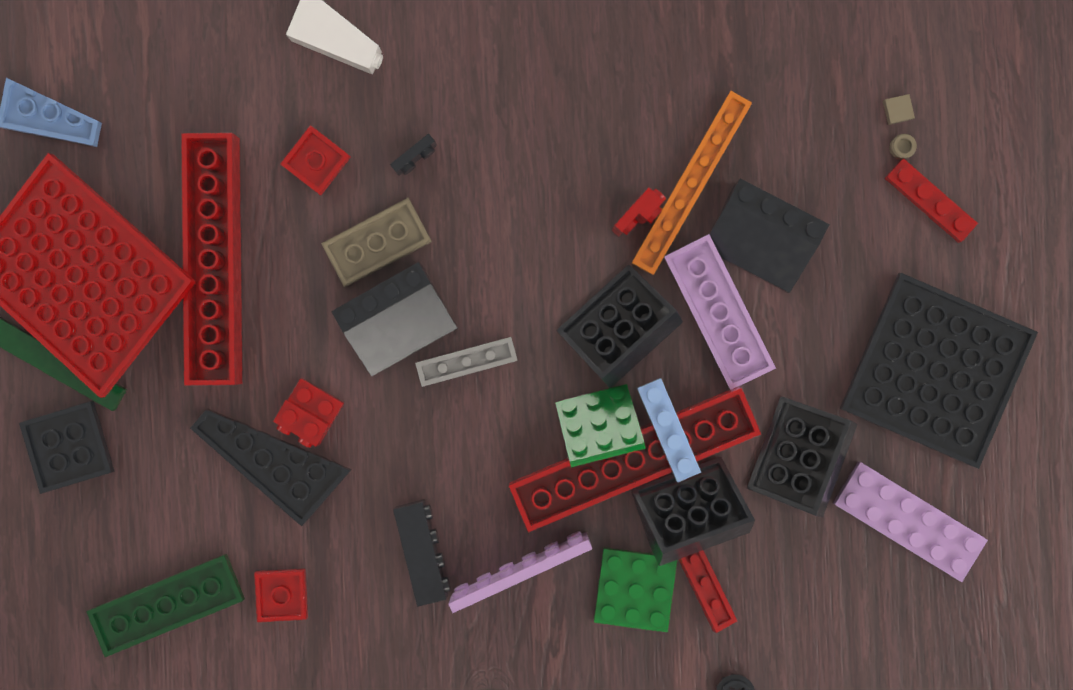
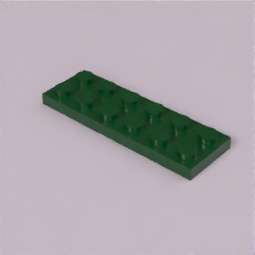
M226 553L86 612L104 657H108L245 600V597Z

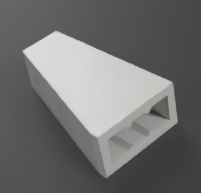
M300 0L286 33L292 42L372 75L375 68L379 69L383 60L379 45L324 1Z

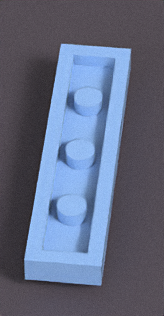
M659 378L638 387L637 390L676 481L680 482L701 473L662 379Z

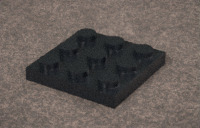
M94 401L19 423L40 494L115 472Z

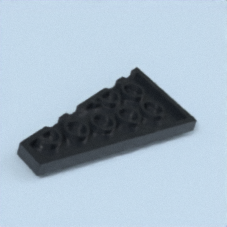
M210 409L205 410L190 427L193 432L301 527L352 470Z

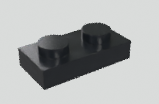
M428 133L390 165L399 176L402 173L407 175L416 167L415 163L421 158L425 160L435 152L434 148L437 144Z

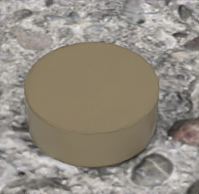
M909 134L896 136L889 146L892 156L899 160L911 157L917 148L915 139Z

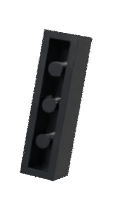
M425 499L396 506L393 512L417 607L447 600L448 592L451 591V585L448 576L444 577L442 568L445 567V561L442 552L438 553L436 544L439 543V537L436 528L432 529L430 519H433V513L430 504L426 505Z

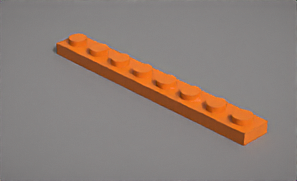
M733 91L729 92L664 205L662 212L659 214L633 259V265L654 275L752 102Z

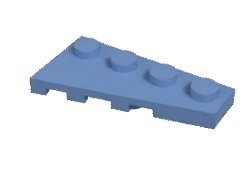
M6 78L0 106V128L97 147L101 122Z

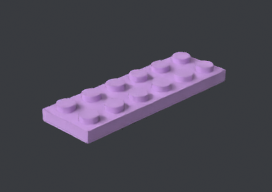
M708 234L664 256L730 390L776 369L710 235Z
M859 461L833 502L839 508L960 582H963L988 541Z
M575 532L567 536V541L558 544L556 541L545 546V551L537 555L535 552H531L523 556L522 562L513 565V562L501 566L498 573L491 575L489 572L477 578L478 582L468 585V583L459 585L454 589L455 592L452 593L449 601L452 613L592 550L587 533Z

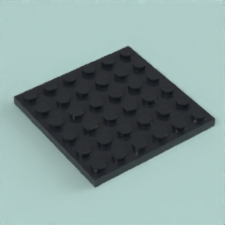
M898 273L840 409L979 469L1038 332L906 274Z

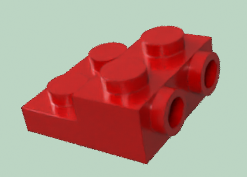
M648 188L614 225L612 232L618 237L622 233L627 236L638 222L642 226L646 221L651 224L662 212L663 209L660 205L666 200V197L659 190L654 189L652 191Z
M300 378L273 422L278 424L276 429L286 435H290L292 432L299 437L298 442L308 448H311L312 445L317 447L321 444L343 407L344 402L307 380Z

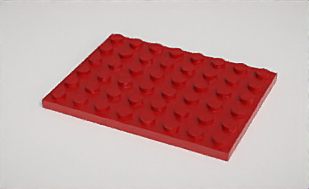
M48 153L0 215V306L98 397H106L196 281L54 154Z

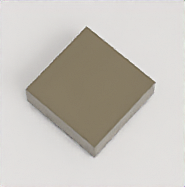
M910 94L883 101L888 125L915 118Z

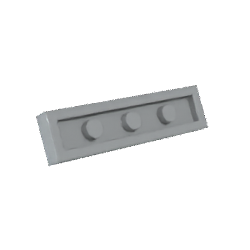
M508 337L415 364L421 386L423 387L518 360L512 338Z

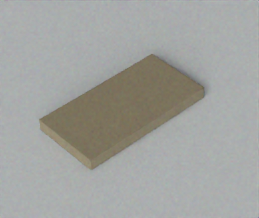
M406 198L321 244L343 286L346 288L432 241L410 199Z

